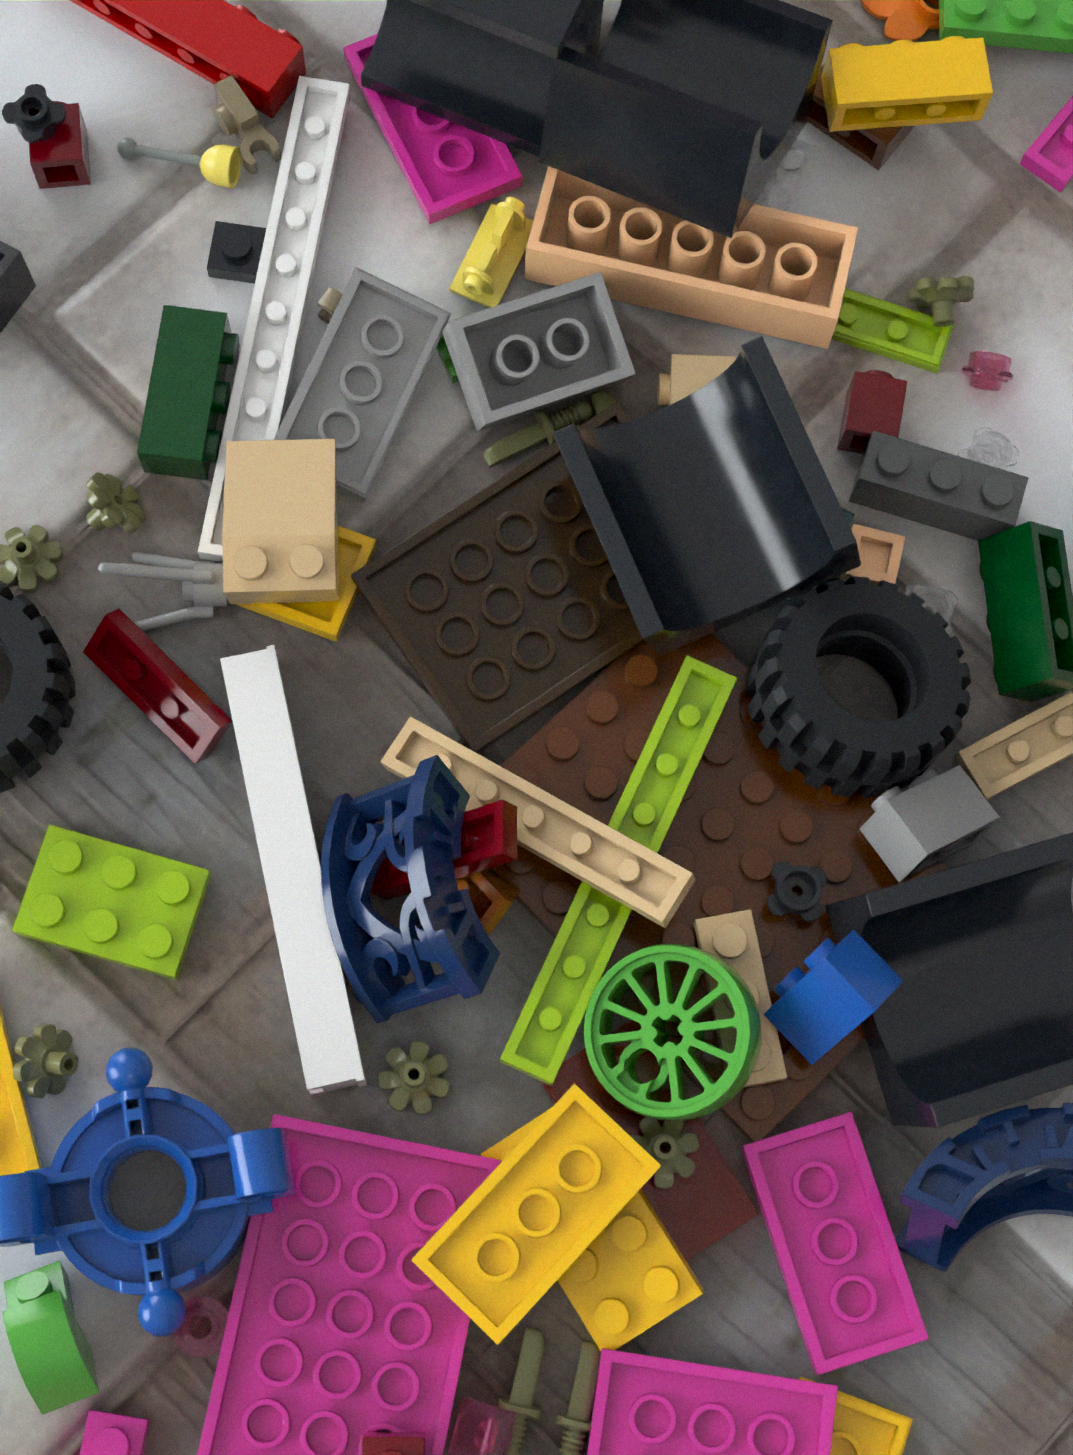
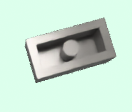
M958 765L941 774H938L935 769H931L914 780L908 786V790L904 792L896 786L882 794L872 803L871 807L875 813L862 825L860 831L900 883L970 847L1000 817L964 769Z

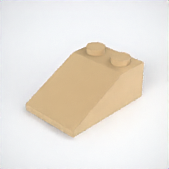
M336 439L226 441L222 532L223 593L230 604L340 601Z

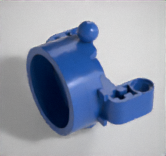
M126 1047L116 1051L106 1065L108 1084L117 1092L95 1102L93 1108L75 1123L61 1142L51 1167L0 1176V1247L34 1243L35 1255L63 1251L75 1268L95 1283L119 1293L143 1296L138 1306V1319L141 1327L155 1337H166L175 1333L182 1326L186 1317V1306L179 1293L198 1287L217 1275L229 1264L244 1243L250 1216L274 1212L272 1199L294 1195L296 1191L287 1133L282 1128L256 1129L236 1133L223 1118L202 1102L171 1089L146 1087L152 1077L153 1066L151 1060L144 1051ZM143 1152H161L170 1156L181 1167L186 1181L185 1200L179 1213L167 1225L152 1231H137L126 1226L115 1214L110 1200L111 1183L118 1168L129 1158Z

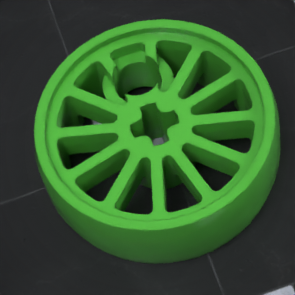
M669 943L648 946L621 959L607 971L595 987L585 1015L584 1042L586 1053L599 1082L624 1107L653 1119L690 1120L708 1115L730 1102L749 1080L756 1066L761 1047L760 1014L755 998L745 980L732 966L718 956L683 944ZM677 963L689 964V969L674 1003L670 967L675 966ZM656 968L659 1005L640 981L646 972ZM707 972L717 980L718 986L689 1008V1003L702 973ZM629 986L647 1009L646 1015L621 1005V997ZM728 995L735 1016L731 1019L702 1022L700 1016ZM618 1013L640 1023L641 1029L612 1034L614 1014ZM666 1022H681L677 1030L684 1037L680 1043L670 1041L665 1043L670 1035L664 1029ZM731 1028L737 1029L733 1053L704 1041L705 1032ZM632 1042L623 1050L618 1064L614 1054L615 1044ZM699 1049L728 1062L727 1069L716 1083L695 1056ZM650 1050L656 1056L658 1064L661 1065V1070L655 1080L644 1083L637 1076L635 1067L639 1056ZM681 1060L686 1062L704 1087L703 1093L690 1099L685 1098ZM670 1086L671 1101H659L657 1098L658 1092Z

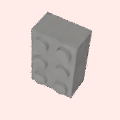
M601 272L451 320L442 331L476 432L593 394L599 390L623 384L636 374Z

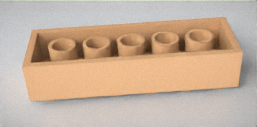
M548 166L526 246L524 279L558 286L601 272L609 297L612 300L828 349L840 313L858 227L753 204L733 237L729 238Z

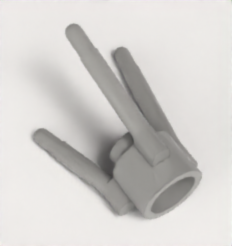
M134 552L132 559L135 562L152 566L102 562L98 566L99 571L106 574L182 581L183 601H193L194 606L134 622L143 632L194 618H214V607H227L228 600L223 593V563L193 561L159 554Z

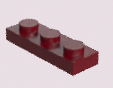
M117 609L105 614L83 653L195 764L208 758L233 720L125 613Z
M502 799L464 813L461 829L462 857L453 860L456 879L517 860V806ZM387 856L373 880L372 894L389 900L411 893L408 872L396 868Z

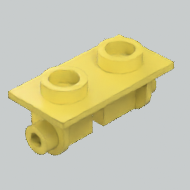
M507 197L505 202H500L497 205L491 203L449 288L450 292L488 308L500 304L525 254L533 220L525 218L523 213L525 205L520 200L514 197Z

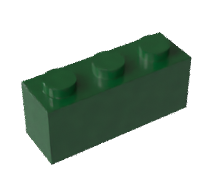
M170 305L163 306L137 449L144 473L208 480L210 462L217 463L222 439V432L216 431L219 413L227 414L231 394L230 382H225L227 365L236 364L239 349V335L231 332L227 313Z
M1028 521L979 540L978 546L981 561L979 571L984 583L988 612L986 623L991 634L995 663L993 674L998 686L999 695L1034 702L1072 690L1073 595L1063 530Z

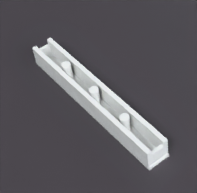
M270 645L266 646L264 650L221 658L220 661L307 1090L310 1091V1095H316L358 1085L359 1088L367 1086L343 967L332 941L324 909L321 861L275 646Z

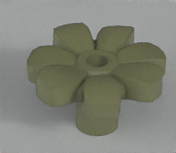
M969 276L958 278L943 277L939 278L937 283L935 278L926 277L916 281L917 287L907 291L909 302L916 301L917 309L929 307L933 309L934 326L946 327L955 323L953 305L969 302L974 298V279Z
M95 473L86 483L87 488L91 491L87 494V499L90 505L94 507L86 516L87 522L98 531H102L105 527L113 529L119 524L126 533H134L141 527V523L145 521V513L142 507L135 504L141 498L140 494L131 484L121 489L120 479L113 475Z
M38 525L30 528L28 536H25L19 527L8 530L5 533V538L9 545L0 544V565H4L0 568L1 583L11 587L19 580V587L22 592L35 593L39 588L38 578L46 583L53 582L59 572L51 562L62 560L63 551L60 544L55 541L47 543L48 532L45 528Z
M40 1024L34 1029V1038L21 1036L14 1048L16 1054L25 1058V1060L14 1065V1080L26 1082L25 1090L27 1094L36 1098H44L46 1093L55 1095L61 1093L66 1087L64 1076H71L75 1073L79 1060L75 1054L67 1052L73 1041L68 1031L56 1030V1027L51 1024Z
M414 1041L410 1046L408 1055L399 1047H394L386 1055V1061L392 1067V1070H385L379 1073L378 1085L382 1090H394L388 1104L396 1111H403L411 1102L417 1115L430 1113L433 1106L431 1096L444 1099L449 1093L450 1083L443 1078H439V1075L448 1070V1061L443 1054H436L428 1058L429 1047L425 1042ZM412 1073L419 1074V1078L416 1080H412L409 1077Z
M644 1117L639 1121V1128L643 1136L630 1135L661 1165L654 1174L656 1188L668 1189L672 1187L674 1172L680 1177L687 1179L695 1170L694 1162L686 1155L694 1153L699 1149V1141L696 1134L688 1133L681 1135L680 1132L684 1125L683 1120H664L661 1126L657 1119ZM660 1145L667 1147L668 1152L666 1154L660 1151Z

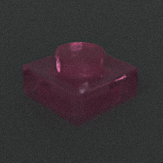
M463 1397L448 1455H506L511 1443V1433L517 1412Z

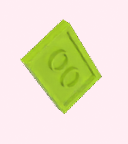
M49 824L12 931L16 935L177 981L212 874L210 870Z

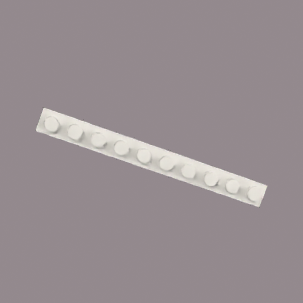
M299 76L199 542L198 554L200 559L223 562L222 532L226 441L274 440L284 419L350 99V84L304 76Z

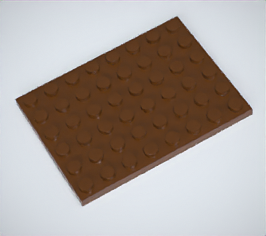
M712 633L662 656H659L646 641H643L610 664L500 766L608 826L686 656L688 655L737 677L736 683L658 852L659 855L692 872L695 882L666 928L634 910L631 911L602 977L621 959L648 946L672 943L698 948L693 924L695 919L751 909L771 1004L773 1005L780 997L772 989L796 966L804 973L810 970L803 961L828 937L837 945L825 905L899 884L860 831L862 825L875 813L871 805L878 797L864 798L861 796L860 789H857L850 798L836 796L831 793L832 787L825 784L817 790L803 783L806 777L795 768L789 773L777 763L781 755L775 748L769 751L766 750L758 737L763 729L762 724H754L750 718L747 706L753 697L749 696L746 692L747 675L750 670ZM517 844V860L489 868L488 870L494 876L512 883L520 889L516 899L555 939L582 881ZM787 861L792 866L801 865L809 868L816 866L825 872L827 883L822 887V895L819 899L823 912L817 920L806 922L800 915L789 913L778 917L768 910L767 899L773 894L775 883L771 876V871L777 863ZM941 861L902 882L946 870L949 867ZM793 887L792 894L794 896H801V888ZM677 963L675 966L670 967L674 1003L689 969V964ZM656 968L646 972L640 981L659 1005ZM704 973L700 976L689 1003V1008L708 994ZM629 986L621 997V1005L646 1015L647 1009ZM711 1008L700 1016L702 1022L714 1021ZM634 1021L641 1028V1024ZM666 1022L664 1029L670 1035L665 1043L668 1041L680 1043L684 1036L677 1030L681 1022ZM862 1024L858 1025L813 1065L777 1029L787 1078L783 1081L742 1088L730 1102L719 1110L751 1143L762 1140L865 1038ZM716 1031L705 1032L704 1041L719 1048ZM699 1049L695 1056L716 1083L724 1073L722 1059ZM681 1060L682 1072L704 1092L702 1084L686 1062Z

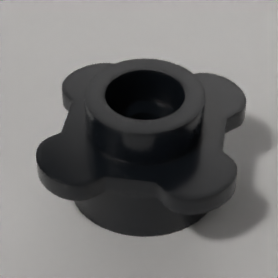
M31 84L25 88L24 95L17 101L8 102L4 105L2 116L6 123L16 125L26 142L37 143L47 140L54 135L58 125L62 124L66 119V110L62 104L54 103L47 97L46 89L42 85ZM33 110L39 111V114L35 116L29 115Z
M787 861L777 863L771 871V876L775 883L773 894L767 899L768 910L778 917L789 913L800 915L806 922L817 920L823 912L819 899L822 895V887L827 883L825 872L816 866L811 868L801 865L792 866ZM800 887L802 895L794 896L792 888Z

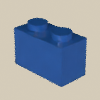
M854 929L837 945L829 937L825 939L803 961L810 969L806 973L796 966L772 989L780 998L764 1013L766 1018L811 1065L874 1013L903 982L899 975Z

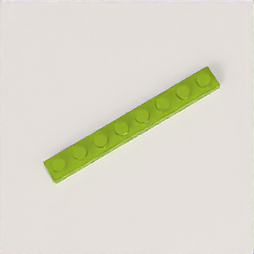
M688 655L686 656L608 824L609 827L658 854L736 683L737 677ZM583 881L581 882L499 1062L548 1085H553L587 1010L594 989L604 973L632 909Z

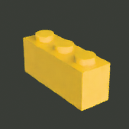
M950 36L940 41L927 42L898 40L890 44L862 46L857 43L845 44L839 48L829 49L821 75L829 132L980 121L993 95L983 37L965 39L961 36Z

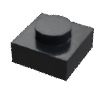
M216 221L207 263L208 276L255 284L267 228Z

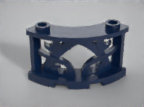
M438 755L420 761L415 774L354 799L348 793L337 796L325 827L321 856V885L329 931L340 963L352 986L355 998L365 1007L376 1023L388 1021L393 1014L457 994H461L464 999L482 994L500 955V952L492 943L476 914L468 889L458 891L453 860L462 857L461 829L470 795ZM384 820V825L377 824V822ZM387 856L396 868L408 872L412 891L401 909L400 930L384 920L373 909L370 901V889L373 880ZM430 962L440 963L445 972L435 975ZM411 968L416 982L405 985V981L401 976H407Z
M1063 1103L1061 1108L1028 1109V1105H1022L1001 1110L980 1118L977 1125L958 1134L953 1139L948 1137L925 1158L913 1173L901 1194L900 1203L910 1207L911 1212L910 1218L903 1225L895 1239L899 1251L940 1271H947L957 1255L972 1239L998 1223L1016 1217L1035 1214H1057L1073 1217V1103Z

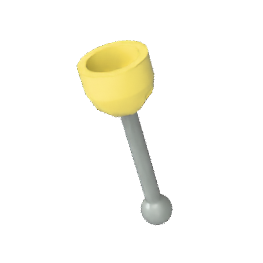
M123 138L117 145L118 153L123 158L130 159L135 155L199 166L201 174L205 179L220 187L233 189L238 182L241 172L242 158L240 148L236 146L214 145L205 151L202 156L137 145L132 138Z

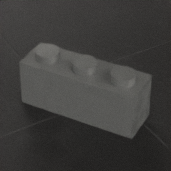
M873 430L862 454L849 502L979 541L1015 527L1029 477Z

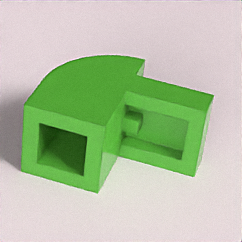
M60 1260L5 1281L4 1289L8 1309L2 1311L8 1340L21 1377L41 1414H46L99 1393L91 1346L75 1318L68 1275Z

